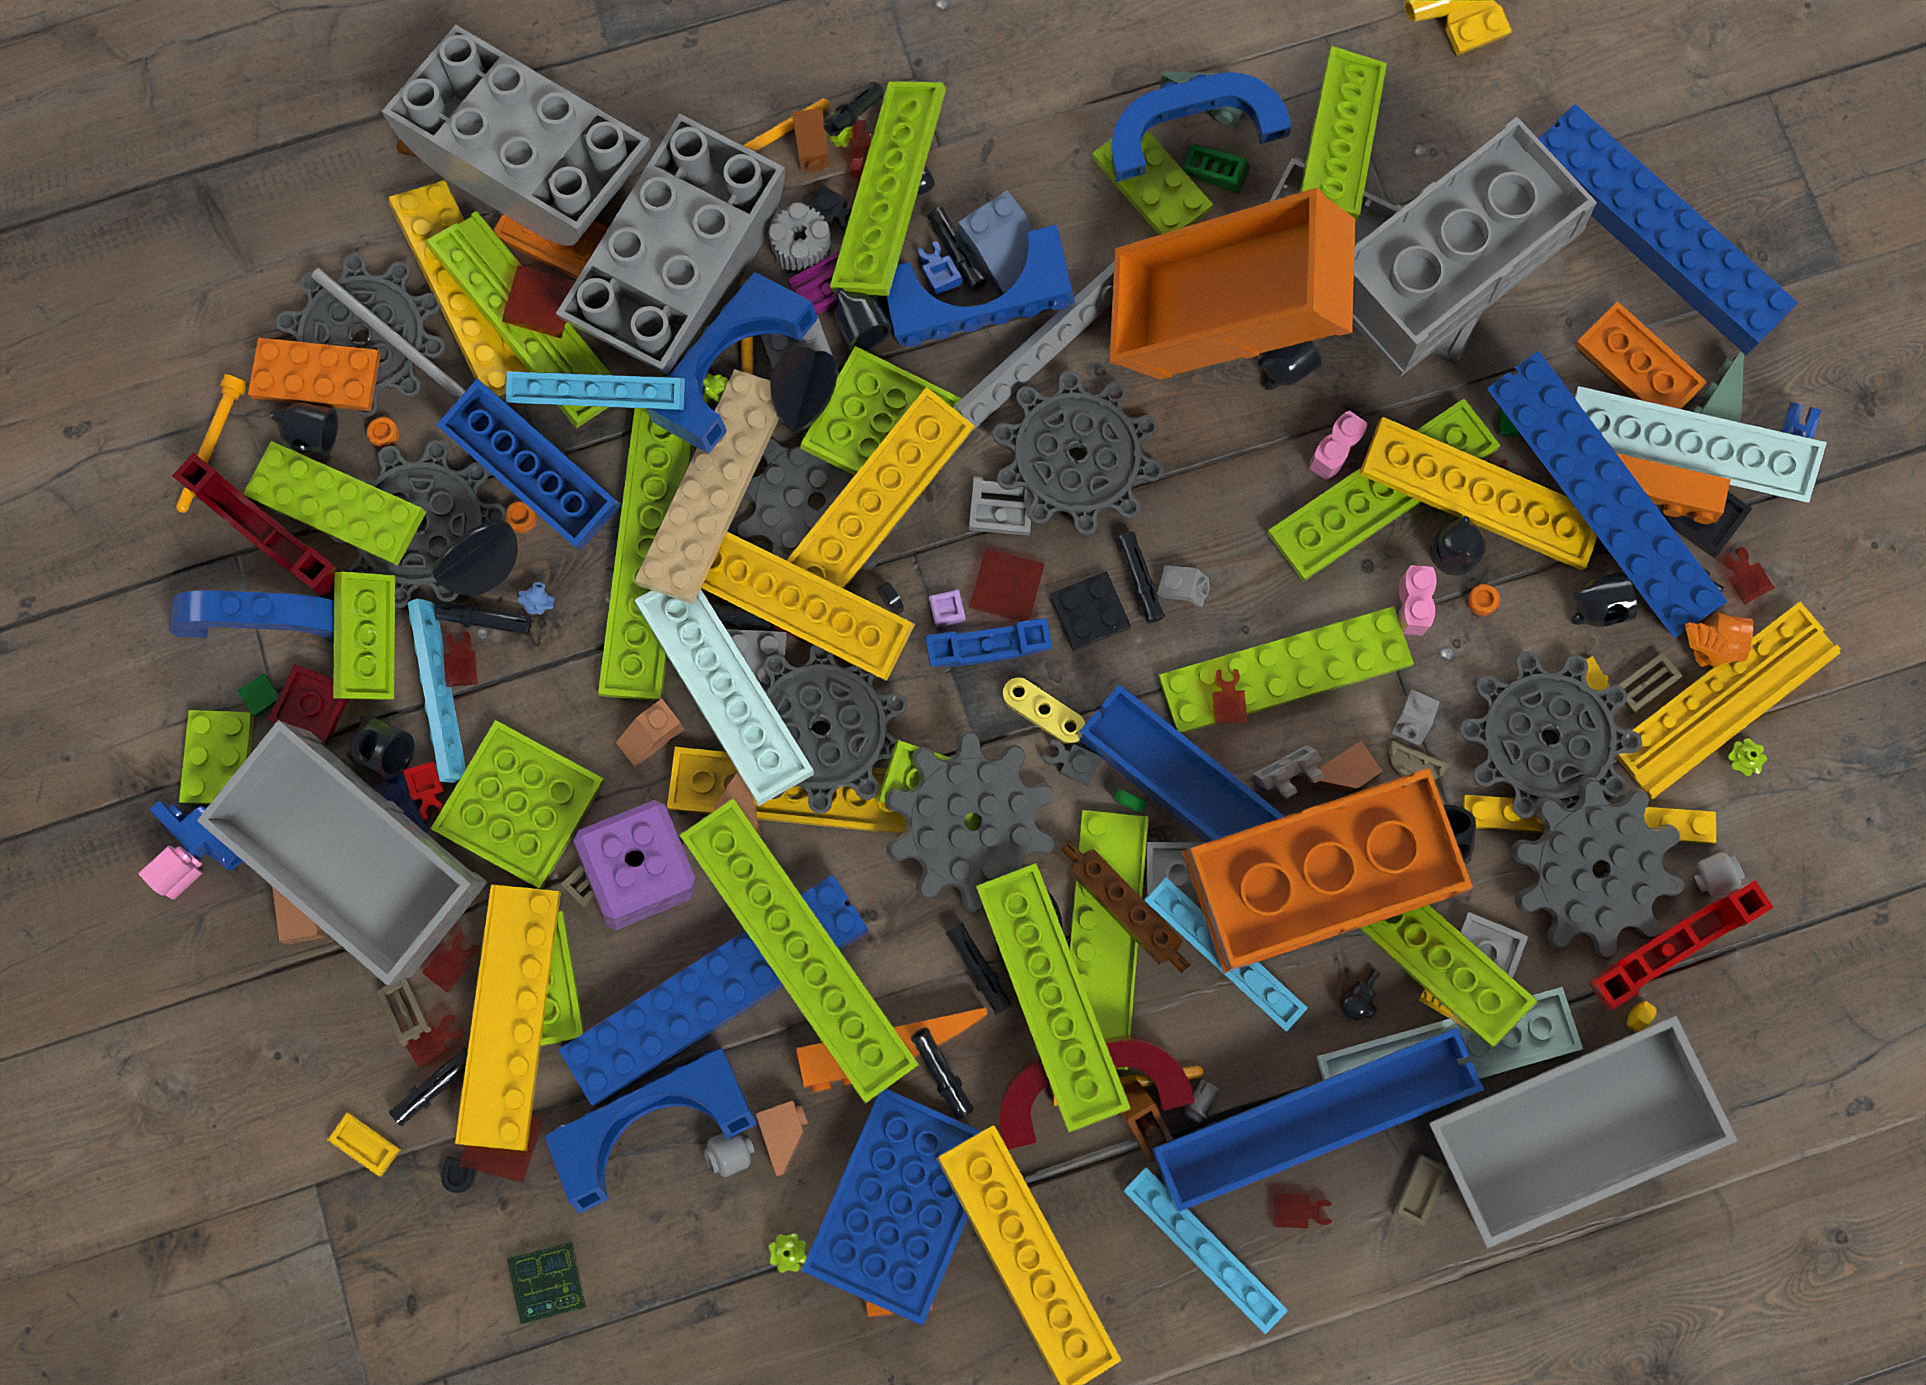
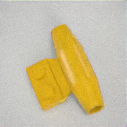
M1494 0L1404 1V10L1411 22L1447 16L1445 30L1456 56L1506 37L1512 32L1501 5H1498Z

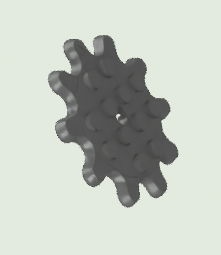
M348 255L343 261V275L335 282L426 358H440L445 352L444 341L437 336L427 334L423 328L425 321L437 314L440 307L433 293L414 297L406 292V284L411 275V269L408 264L402 261L395 262L383 275L373 276L367 272L365 259L361 255ZM313 272L305 274L300 280V287L308 296L307 306L299 312H281L276 318L275 324L281 332L294 335L297 342L374 349L381 353L371 411L356 410L363 417H370L376 413L378 397L386 389L395 388L403 396L409 398L417 396L421 391V382L413 373L415 364L311 277ZM360 330L369 331L368 341H354L355 334Z
M1068 370L1060 375L1059 391L1053 397H1044L1030 386L1020 388L1017 392L1016 400L1025 412L1024 420L1017 425L1001 423L994 427L992 433L994 441L999 445L1008 447L1015 455L1013 464L999 471L997 482L1000 487L1006 490L1023 487L1032 492L1034 500L1029 508L1028 516L1033 523H1047L1055 512L1064 511L1073 517L1076 531L1081 535L1088 536L1096 531L1097 514L1104 508L1113 509L1125 519H1133L1139 514L1140 504L1132 494V485L1138 480L1157 481L1163 474L1162 464L1157 460L1147 458L1141 451L1142 441L1155 435L1158 424L1153 417L1148 415L1130 418L1123 413L1122 402L1127 394L1123 384L1111 382L1100 394L1091 395L1083 389L1078 373ZM1075 447L1080 448L1085 452V458L1075 461L1070 456L1069 450Z
M810 426L801 431L800 442L792 448H785L777 440L770 438L761 457L765 462L764 472L757 477H752L743 496L744 499L751 501L754 506V512L749 519L740 522L735 529L736 536L749 543L755 540L766 541L771 547V553L784 560L790 557L854 477V475L800 449ZM818 495L825 498L826 503L821 509H812L808 504L811 496ZM902 518L891 532L897 531L901 527ZM876 552L871 555L861 570L868 571L877 565L878 557Z
M439 440L430 442L425 449L423 457L417 462H408L403 459L398 448L385 446L378 454L381 473L377 479L365 481L359 477L352 476L419 506L426 511L424 516L427 520L426 530L415 533L398 566L359 549L357 561L348 569V572L395 575L396 608L407 606L414 590L423 585L432 587L438 599L448 603L455 600L458 594L441 586L433 577L432 570L435 562L451 543L467 531L489 521L505 520L507 516L506 510L502 505L495 503L484 504L477 497L479 487L488 478V470L479 462L470 464L462 471L451 470L447 465V445ZM331 536V538L333 539V541H335L336 543H340V544H344V543H345V542H343V541H341V540H339V539L334 538V537Z
M814 644L810 649L809 662L802 667L791 666L785 658L778 654L769 656L764 662V670L771 680V685L765 693L814 770V775L795 785L804 788L808 793L810 809L817 814L828 812L832 806L833 793L836 789L844 786L852 788L862 799L870 800L878 794L879 785L873 777L872 767L879 760L890 761L895 742L900 739H896L888 733L887 723L891 718L899 716L906 711V698L899 693L878 694L872 687V680L876 675L856 665L842 668L834 662L832 653ZM815 722H826L830 726V730L824 736L816 734L812 730V725ZM785 791L772 799L781 797L785 793Z
M1523 652L1517 657L1518 677L1513 683L1504 684L1492 676H1483L1478 680L1476 684L1477 693L1486 700L1489 711L1483 718H1471L1463 721L1460 725V734L1466 741L1481 743L1488 753L1487 760L1479 765L1473 773L1475 782L1481 787H1490L1498 782L1510 784L1515 791L1512 808L1517 816L1520 818H1530L1533 816L1536 803L1545 797L1554 799L1562 808L1569 809L1574 807L1579 800V785L1586 778L1599 780L1602 784L1603 792L1610 797H1619L1624 794L1627 784L1625 779L1614 770L1613 760L1619 754H1632L1639 751L1642 746V738L1637 732L1623 730L1614 722L1615 711L1627 701V693L1623 687L1612 685L1601 691L1590 688L1586 682L1588 663L1582 656H1570L1561 671L1550 673L1542 668L1538 656L1532 652ZM1544 730L1554 731L1557 734L1558 742L1546 745L1541 733Z
M964 731L957 737L956 753L949 760L939 759L929 748L920 747L916 749L912 755V763L919 773L918 784L911 790L893 788L886 793L885 804L888 809L900 813L906 821V829L900 836L888 842L886 851L888 856L895 861L914 858L920 862L922 874L916 884V892L920 898L925 900L933 899L944 886L953 885L961 893V902L964 909L968 912L976 913L984 907L976 887L977 885L1022 869V861L1030 853L1047 855L1054 850L1055 839L1053 835L1039 829L1034 820L1037 810L1052 802L1054 793L1051 786L1046 783L1028 786L1021 782L1019 769L1025 760V753L1020 746L1009 745L997 758L990 759L982 754L978 735L973 731ZM969 813H975L980 820L978 827L973 831L968 830L964 824L965 817Z
M1586 778L1579 785V800L1574 807L1569 809L1562 808L1554 799L1549 797L1542 798L1536 803L1535 813L1544 826L1542 836L1536 841H1516L1511 848L1512 858L1518 863L1529 866L1533 872L1532 883L1517 893L1515 904L1522 912L1528 913L1542 908L1550 913L1552 923L1547 932L1546 939L1551 947L1562 949L1567 946L1575 934L1585 933L1591 938L1594 954L1599 958L1607 959L1615 954L1617 935L1623 928H1632L1638 935L1646 939L1653 938L1659 933L1660 924L1652 913L1654 900L1660 895L1677 896L1684 889L1682 878L1676 873L1665 870L1662 864L1665 851L1679 842L1680 834L1673 825L1665 824L1658 828H1650L1644 822V812L1649 803V797L1643 789L1633 788L1626 793L1621 802L1611 804L1605 799L1602 784L1599 780ZM1598 860H1602L1607 869V872H1604L1601 877H1596L1592 871L1594 863Z

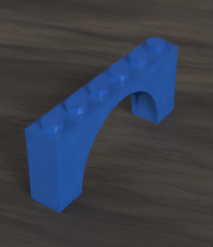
M1057 225L1027 232L1028 256L1020 277L1006 293L983 305L962 307L944 303L930 295L921 286L910 262L897 265L887 300L895 337L900 346L913 347L921 344L923 340L931 338L945 339L954 332L962 330L964 332H973L980 329L982 325L990 323L1000 325L1009 322L1010 318L1018 316L1033 317L1039 314V311L1050 308L1052 310H1061L1068 307L1070 303H1074L1075 299Z
M754 272L741 285L733 299L724 305L715 321L706 327L696 344L687 350L677 367L667 375V378L685 379L684 410L646 408L652 422L709 454L727 432L720 414L713 411L704 402L703 398L704 379L713 361L732 344L755 335L780 334L800 341L818 319L812 301Z
M722 1048L707 1052L700 1059L686 1066H679L670 1074L658 1080L649 1081L642 1088L628 1095H621L614 1099L612 1103L600 1109L591 1110L582 1118L570 1124L561 1125L554 1132L545 1136L567 1199L579 1214L609 1199L606 1190L605 1174L611 1150L625 1129L643 1115L666 1107L680 1106L693 1108L714 1119L728 1139L757 1125L731 1062Z

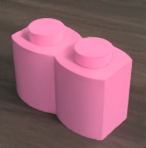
M1351 411L1342 414L1334 424L1329 436L1325 437L1318 445L1310 461L1309 469L1326 481L1333 478L1340 471L1347 456L1359 445L1367 429V422Z
M1411 565L1401 578L1399 597L1402 606L1398 612V619L1404 634L1423 636L1434 621L1435 604L1432 595L1436 589L1437 579L1433 567Z
M167 846L138 874L155 892L175 900L204 872L200 868L203 863L198 857L186 852L180 846L176 849Z

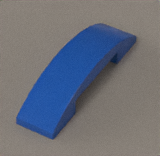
M1047 618L1017 622L1015 626L960 634H956V631L925 636L930 667H953L989 663L1052 649Z

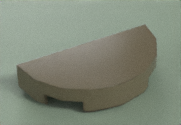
M1393 740L1390 742L1388 751L1390 765L1400 778L1430 768L1435 781L1443 776L1450 766L1448 763Z

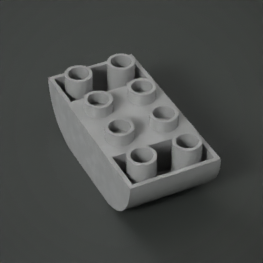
M455 25L382 110L387 122L399 138L439 175L540 237L561 245H573L579 240L649 153L651 146L649 138L458 25Z
M679 113L556 312V315L567 323L669 375L682 361L687 350L693 347L701 338L706 327L711 325L719 316L722 308L728 302L761 247L781 199L785 180V167Z

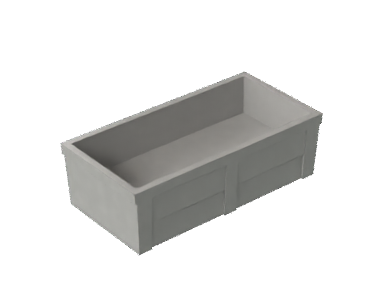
M1515 117L1504 126L1500 133L1436 183L1433 181L1421 191L1417 198L1354 246L1352 325L1399 377L1403 376L1583 233L1597 202L1518 117Z
M278 720L197 821L387 986L393 985L396 981L412 977L488 882L476 872H471L405 816L403 814L404 811L394 802L385 799L325 748L321 744L322 741L313 733Z
M1677 1016L1651 1025L1640 1032L1564 1065L1552 1068L1532 1079L1429 1123L1487 1248L1738 1141Z

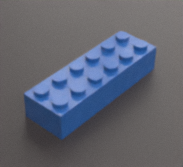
M479 379L475 380L437 423V426L568 542L581 551L622 505Z

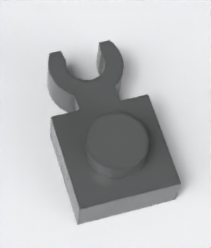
M1051 740L1049 746L1056 748L1059 754L1056 757L1044 754L1043 761L1048 765H1063L1060 772L1061 775L1089 787L1102 757L1073 744L1069 752L1065 750L1061 742Z

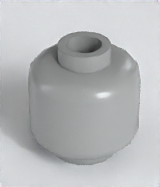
M1719 852L1700 860L1697 864L1698 874L1693 876L1700 892L1708 891L1710 896L1715 899L1742 886L1741 880L1745 879L1737 858L1734 855L1729 857L1725 852Z
M723 1132L708 1140L707 1149L703 1150L706 1163L713 1174L718 1173L722 1177H729L749 1167L751 1163L750 1154L754 1153V1147L747 1134L742 1136L739 1133L728 1139Z

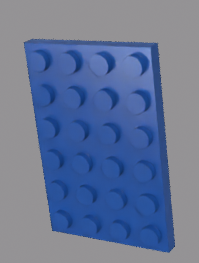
M884 1089L877 1094L801 1272L923 1326L968 1218L936 1157L981 1131L888 1089Z

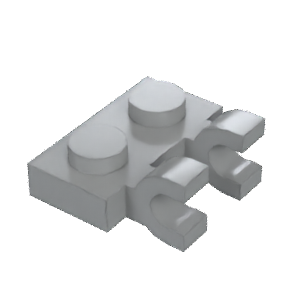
M1308 745L1253 774L1259 786L1266 790L1279 789L1285 798L1297 793L1296 787L1289 781L1293 776L1306 774L1313 783L1325 778L1323 772L1316 765L1322 761L1318 751Z

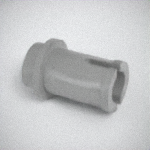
M1205 1080L1199 1082L1200 1084L1193 1095L1195 1103L1183 1106L1185 1109L1183 1115L1200 1124L1202 1119L1206 1120L1207 1116L1205 1113L1215 1095L1219 1092L1217 1087L1209 1082L1206 1084Z

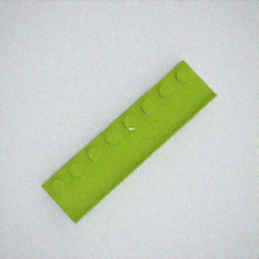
M477 211L472 213L471 217L462 223H455L427 240L428 249L529 372L612 375L571 324L556 315L557 307ZM557 405L575 428H578L609 408Z
M1082 810L1079 850L1084 854L1094 849L1142 898L1149 816ZM1076 880L1070 952L1104 1039L1130 1036L1138 943ZM1120 1067V1068H1116V1069H1117V1070H1128V1067Z

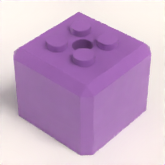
M653 800L578 830L574 839L576 853L607 927L619 930L691 900L695 891V876L665 804ZM630 851H639L643 854L644 861L640 866L630 867L626 864L625 857Z

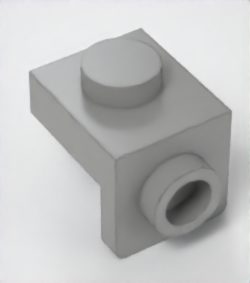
M1165 565L1157 594L1162 598L1186 600L1195 606L1202 607L1210 590L1209 578L1198 568Z
M1411 689L1392 733L1414 744L1421 745L1432 727L1440 702Z

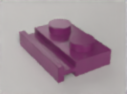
M840 251L788 279V284L795 293L812 301L816 315L838 304L836 293L832 291L830 285Z

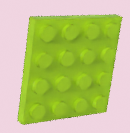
M855 346L837 378L836 387L828 406L810 426L800 449L855 476L926 387L953 409H955L954 406L962 398Z
M495 720L432 825L431 830L529 884L543 889L605 780Z

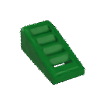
M1192 144L1182 170L1189 176L1239 194L1248 175L1249 165L1246 158ZM1199 156L1203 157L1200 167L1196 168L1195 165ZM1210 161H1213L1214 164L1211 171H1207ZM1221 166H1226L1223 174H1218ZM1233 169H1234V170H1235L1234 175H1233V177H1230L1231 174H1232V171H1233Z

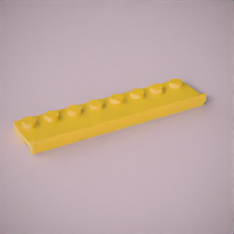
M1800 601L1753 637L1751 650L1746 661H1733L1715 666L1634 728L1632 731L1637 732L1642 738L1641 748L1632 754H1619L1616 756V759L1639 787L1647 793L1650 801L1841 653L1839 651L1841 648L1830 641L1823 632L1825 629Z
M491 884L455 1144L527 1151L561 892Z

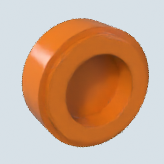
M387 417L375 418L367 427L366 433L369 441L379 449L385 446H394L399 439L398 427Z
M523 501L513 502L506 509L507 516L505 521L511 525L514 532L526 533L535 526L537 522L536 512Z
M1488 584L1475 586L1467 597V605L1470 611L1478 616L1492 614L1500 603L1498 591Z

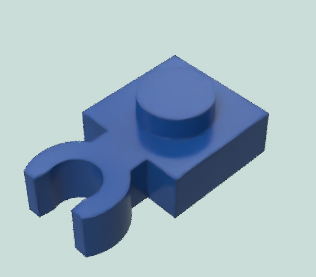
M933 242V254H926L922 247L918 248L920 262L924 264L922 266L923 275L933 293L938 295L962 285V277L951 257L948 255L941 258V247L937 242Z

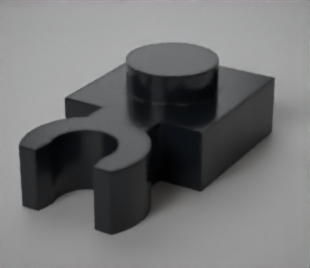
M821 185L807 206H809L810 210L815 208V212L819 211L821 216L825 217L829 227H832L834 222L837 221L840 223L841 229L846 232L848 225L846 220L850 218L852 208L845 209L847 199Z

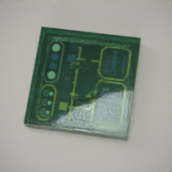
M573 1242L507 1259L520 1324L587 1307Z

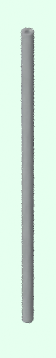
M317 268L312 273L311 277L456 399L459 400L466 392L465 389L320 268Z

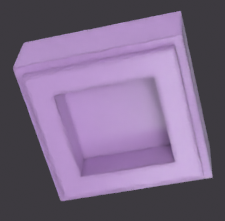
M959 590L929 596L936 628L966 621Z

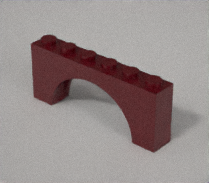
M192 453L172 475L194 497L317 596L334 601L335 572L340 571L311 546L305 545L263 512L195 453Z

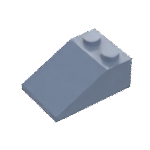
M1008 190L958 222V233L968 250L974 252L978 264L1003 295L1015 284L1024 269L1029 248L1027 232L1034 230L1026 214Z

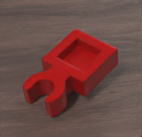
M436 761L403 770L412 800L422 799L423 803L420 807V814L424 820L430 818L428 813L430 805L437 806L439 814L445 805L441 800L437 799L436 793L445 791L442 782L439 780L435 766Z

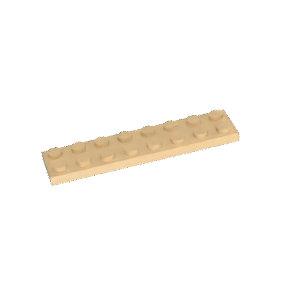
M734 369L715 409V412L720 414L727 432L709 454L699 448L696 449L635 578L638 586L694 604L778 423L779 417L771 399L770 380Z

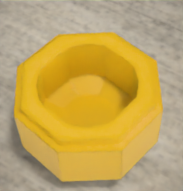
M1646 1001L1637 1003L1628 1015L1627 1027L1636 1033L1649 1027L1656 1015V1007Z

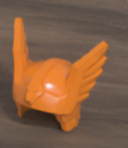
M1715 610L1696 624L1686 623L1685 629L1689 639V646L1693 649L1696 662L1701 667L1707 665L1715 667L1733 661H1746L1753 639V619L1735 617Z

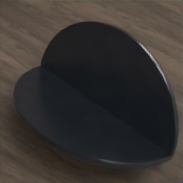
M795 347L786 351L773 368L770 382L772 403L780 420L793 432L802 431L813 424L824 412L833 396L837 383L838 369L836 361L830 353L826 351L816 352L807 347Z
M493 520L467 531L451 543L439 556L432 570L433 577L447 590L461 595H477L494 589L508 577L515 565L518 543L514 530L505 520Z

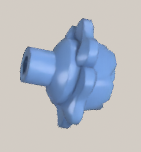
M535 582L532 588H529L527 591H519L517 602L523 605L527 613L541 615L546 609H553L555 599L547 594L543 583Z

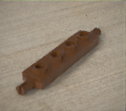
M1071 840L1061 848V851L1074 862L1069 873L1158 965L1169 960L1181 974L1191 965L1178 952L1183 940L1094 849L1083 854Z

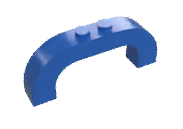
M1234 72L1210 76L1200 74L1192 77L1188 82L1177 84V82L1166 83L1160 89L1148 92L1137 98L1120 116L1114 129L1111 152L1116 182L1145 175L1146 163L1141 148V140L1145 133L1157 124L1220 107H1234L1242 110L1252 119L1259 142L1263 144L1289 137L1292 125L1287 109L1279 95L1268 84L1247 74Z
M217 590L182 592L172 598L169 631L178 637L207 638L208 628L291 630L315 634L323 637L329 643H334V601L307 595Z

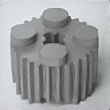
M793 203L790 207H787V211L781 210L782 214H777V219H773V224L769 228L770 242L774 257L776 256L777 264H780L782 269L786 267L787 272L798 270V273H801V270H806L828 258L827 253H830L831 247L828 223L819 211L815 212V208L810 210L809 206H805L803 203Z

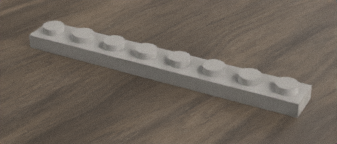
M1115 261L1074 297V303H1070L1068 307L1056 313L954 406L955 410L971 422L975 428L979 426L1112 305Z

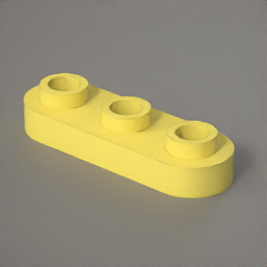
M1013 678L1005 684L1003 700L1009 708L1064 744L1073 745L1080 741L1078 735L1085 726V721L1079 714L1024 678ZM1021 688L1025 694L1022 697H1015L1013 690ZM1046 705L1050 708V712L1043 715L1039 712L1038 708ZM1072 722L1075 724L1076 730L1068 732L1064 725Z

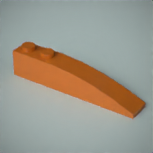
M1617 454L1656 507L1663 511V514L1671 517L1687 516L1693 518L1698 523L1711 524L1712 522L1716 523L1724 513L1731 479Z
M976 1009L893 1028L913 1057L916 1058L920 1056V1053L910 1039L913 1033L922 1028H929L933 1039L939 1047L987 1016V1009ZM824 1043L796 1048L803 1086L805 1088L811 1087L812 1093L831 1089L830 1083L843 1080L844 1086L852 1085Z

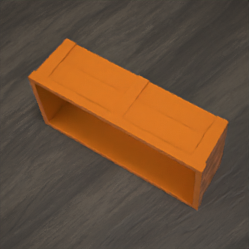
M1313 188L1115 248L1110 363L1162 380L1171 378L1174 374L1243 357L1248 359L1259 356V353L1323 337L1352 333L1355 218L1324 196L1321 190Z
M1430 768L1181 851L1223 974L1469 892L1473 888Z

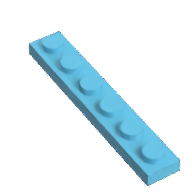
M507 372L506 403L684 410L685 379Z
M415 599L408 602V618L413 630L414 651L419 663V679L424 691V707L429 719L430 740L434 747L436 758L435 766L440 782L457 784L465 772L466 766L440 623L435 618L437 606L434 602Z
M1164 877L1144 901L1223 973L1202 910L1167 877ZM1259 962L1224 973L1230 981L1286 1032L1308 1009Z
M1146 1167L1123 1190L1264 1334L1288 1311L1188 1209L1180 1212L1175 1211L1166 1187Z

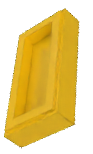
M350 1113L344 1115L327 1139L379 1177L383 1176L401 1150Z

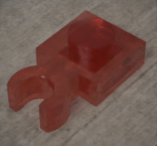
M858 120L853 125L850 162L851 177L862 176L865 151L870 149L872 142V132H867L866 120Z
M1741 546L1735 551L1739 557V562L1734 561L1728 553L1722 557V563L1727 569L1734 571L1735 575L1731 576L1729 581L1744 605L1772 591L1775 587L1759 562L1753 565L1749 564L1748 551Z
M464 632L465 640L461 644L454 643L452 633L447 635L448 648L452 653L444 654L446 687L478 684L475 651L468 652L472 645L469 632Z
M1233 669L1232 681L1226 682L1222 679L1221 670H1217L1214 679L1221 691L1212 693L1214 725L1246 723L1245 690L1235 691V686L1240 678L1239 671Z
M462 933L454 938L452 943L453 949L450 952L442 947L422 971L425 976L447 993L453 989L469 969L463 963L464 959L474 956L479 949V946L473 943L468 950H462L461 943L466 938Z
M449 1014L443 1017L439 1027L436 1029L429 1022L432 1031L427 1034L425 1032L420 1033V1038L416 1040L413 1038L408 1040L409 1044L405 1047L419 1068H423L449 1050L444 1043L446 1040H456L464 1035L465 1031L462 1028L457 1029L453 1033L448 1031L449 1023L456 1019L454 1015Z
M1275 1194L1274 1227L1309 1228V1219H1313L1314 1222L1320 1225L1331 1224V1219H1322L1318 1212L1322 1206H1332V1202L1318 1200L1313 1205H1309V1195Z

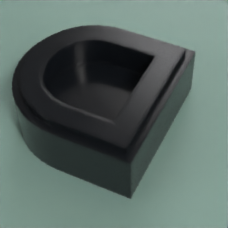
M885 582L877 587L879 595L892 613L898 615L903 612V603L889 582Z
M447 1156L441 1173L442 1185L452 1193L466 1192L474 1184L479 1165Z

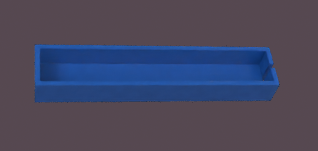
M1575 103L1554 125H1551L1538 138L1597 202L1591 216L1745 355L1798 304L1791 295Z
M1539 350L1515 367L1519 372L1515 376L1508 372L1487 388L1674 638L1686 631V623L1696 624L1728 602Z
M1120 684L1101 705L1100 711L1097 710L1079 732L1078 738L1083 744L1101 756L1104 761L1205 842H1211L1285 817Z
M831 875L801 895L839 951L869 933L867 926L854 906L851 904L846 907L850 904L849 898L834 875ZM745 930L569 1042L558 1051L591 1105L598 1107L783 988L784 985Z
M1458 1028L1447 1030L1151 1148L1175 1211H1183L1484 1090L1473 1063L1467 1062L1459 1065L1457 1059L1469 1056Z

